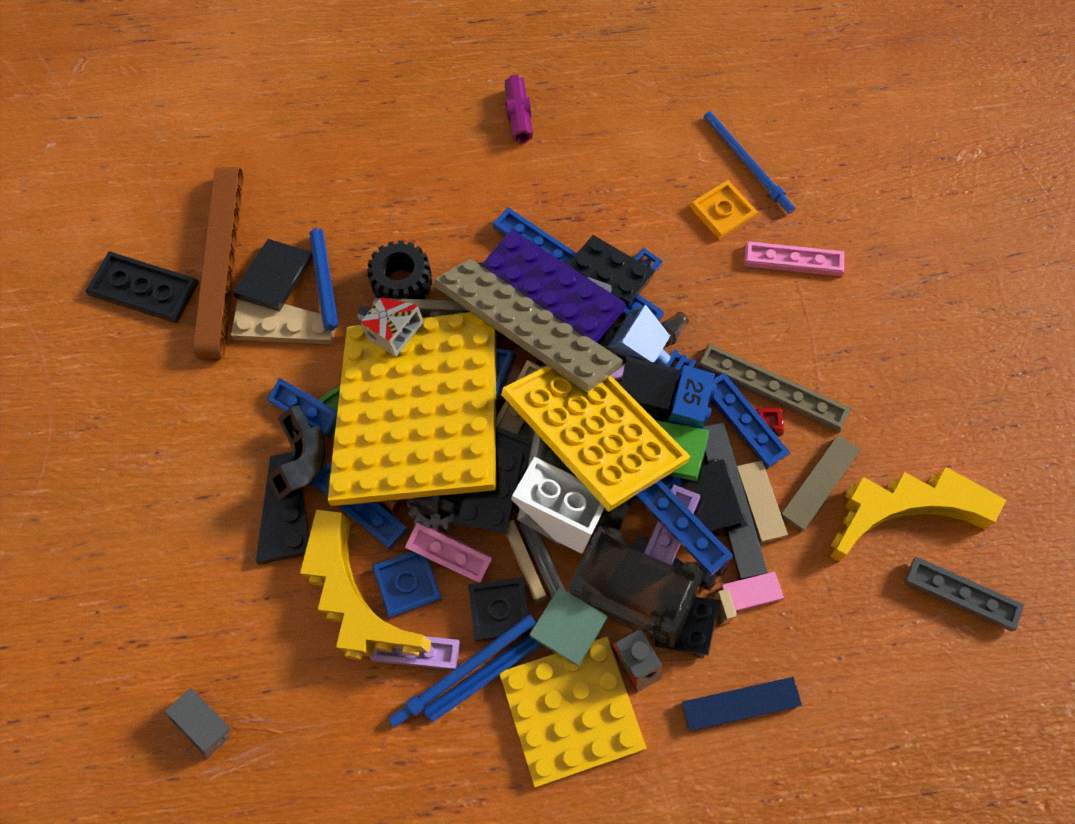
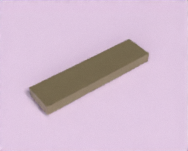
M838 434L782 512V519L803 532L861 449Z

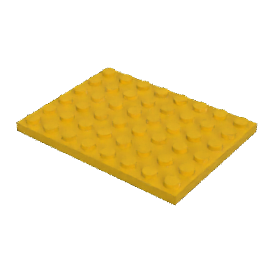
M472 312L423 318V324L397 357L370 341L361 325L347 327L328 492V502L331 506L495 490L497 330Z

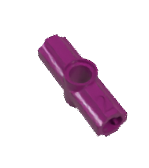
M510 75L505 80L507 117L511 123L513 141L527 143L528 140L533 138L530 121V99L526 95L524 78L519 77V75Z

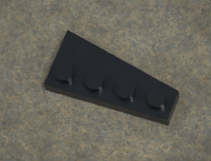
M288 452L270 456L268 475L279 466L291 462L293 453ZM267 477L256 563L258 565L305 555L310 533L303 488L296 494L279 501Z

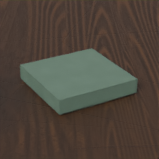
M559 587L529 634V637L579 667L608 616Z

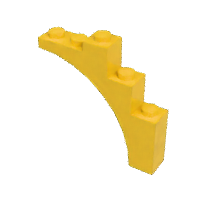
M947 467L939 474L934 472L927 484L904 472L898 479L893 478L887 489L863 477L858 484L852 483L845 494V497L849 499L844 507L850 510L842 523L846 525L843 533L838 532L830 545L834 550L830 557L840 562L864 533L883 522L901 516L918 514L943 515L966 521L986 530L996 522L1006 499Z
M316 510L300 574L309 580V584L323 587L318 610L327 616V620L342 623L336 648L343 651L346 658L362 660L363 656L372 657L374 649L382 652H391L392 648L402 649L403 654L419 656V652L429 653L431 641L421 634L401 630L383 621L363 600L354 582L349 563L348 539L351 521L342 512Z

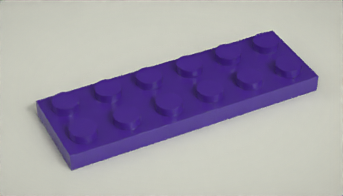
M513 229L510 230L481 264L482 267L514 287L526 297L532 299L540 307L550 311L554 317L563 323L571 325L573 330L582 336L589 337L595 342L599 341L627 307L624 301Z

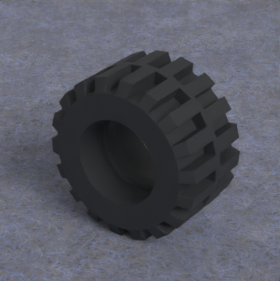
M392 241L388 242L386 247L380 246L378 248L379 252H373L371 255L372 260L368 261L367 274L376 298L426 299L425 294L429 295L431 291L432 274L426 253H423L422 248L419 246L415 248L414 243L411 242L404 244V241H398V244H393ZM399 270L412 272L409 277L403 280L389 279L392 273Z

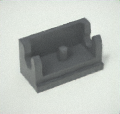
M192 688L187 690L165 710L169 720L207 759L230 737L228 734L231 730L230 727Z

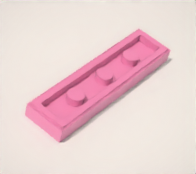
M747 241L744 266L842 277L844 274V251Z

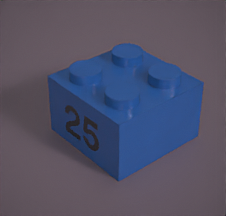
M684 365L677 377L665 422L702 429L704 423L707 424L711 414V408L707 406L709 399H713L717 385L713 384L715 374Z

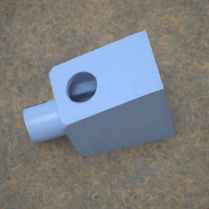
M646 305L631 309L608 347L626 359L631 357L651 363L655 362L663 366L670 360V355L663 350L669 339V334Z

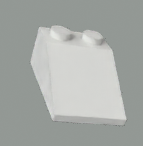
M536 457L533 458L511 497V500L553 539L581 554L605 508L577 477Z

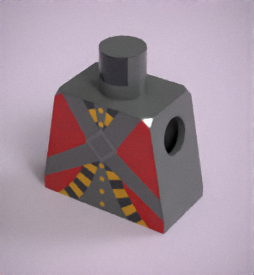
M641 629L634 630L610 644L614 655L636 693L662 678V664Z

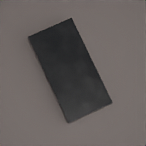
M109 251L86 289V293L89 296L177 324L199 282L196 278Z

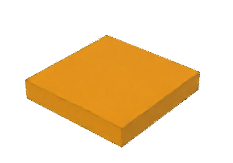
M729 180L690 204V208L719 240L750 222L758 214L756 209Z

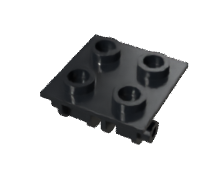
M667 593L655 647L693 653L694 657L704 659L705 655L709 656L720 600Z

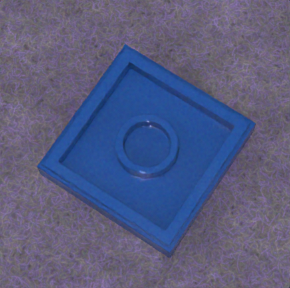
M412 551L372 565L389 619L442 600L428 558Z

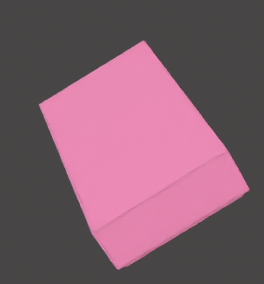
M775 572L721 586V590L728 589L736 612L784 599Z

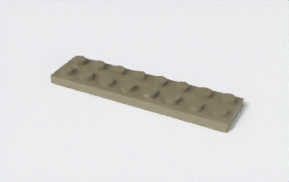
M472 259L466 260L434 279L435 288L585 392H589L622 366L623 360L597 342L592 341L589 337L582 336L573 330L571 325L563 323L554 317L550 311L543 309L533 302L532 299L526 297Z

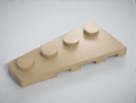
M238 299L231 336L233 340L333 345L335 330L330 331L323 328L322 315L286 304H284L279 312Z

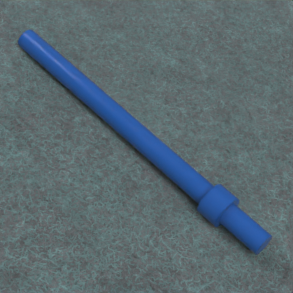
M708 111L704 115L706 121L767 189L769 197L775 203L778 202L787 214H791L796 208L785 196L786 192L780 186H776L717 117L711 111Z
M529 614L419 696L414 695L407 700V705L388 718L393 727H397L413 714L417 716L425 709V705L534 626L536 622Z

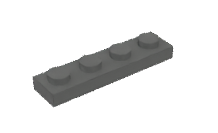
M917 556L912 559L904 584L1011 632L1017 629L1024 604Z

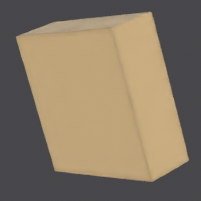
M728 589L718 591L712 598L720 600L717 617L720 625L728 624L737 617V613Z

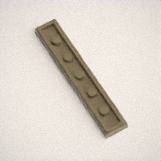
M708 344L697 366L699 369L714 373L717 377L725 373L734 385L839 433L851 410L848 406L711 344Z

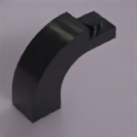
M299 405L290 407L278 418L291 444L293 453L291 462L279 466L267 476L279 501L296 494L319 474L325 459V443L319 426L310 428L307 418Z

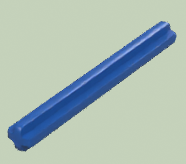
M316 227L312 229L313 231H310L309 235L323 328L334 331L338 327V319L324 231Z
M528 635L425 707V715L429 721H436L500 676V673L510 669L542 645Z

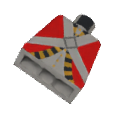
M384 297L379 299L373 308L362 306L357 315L367 338L395 357H397L424 322L418 305Z

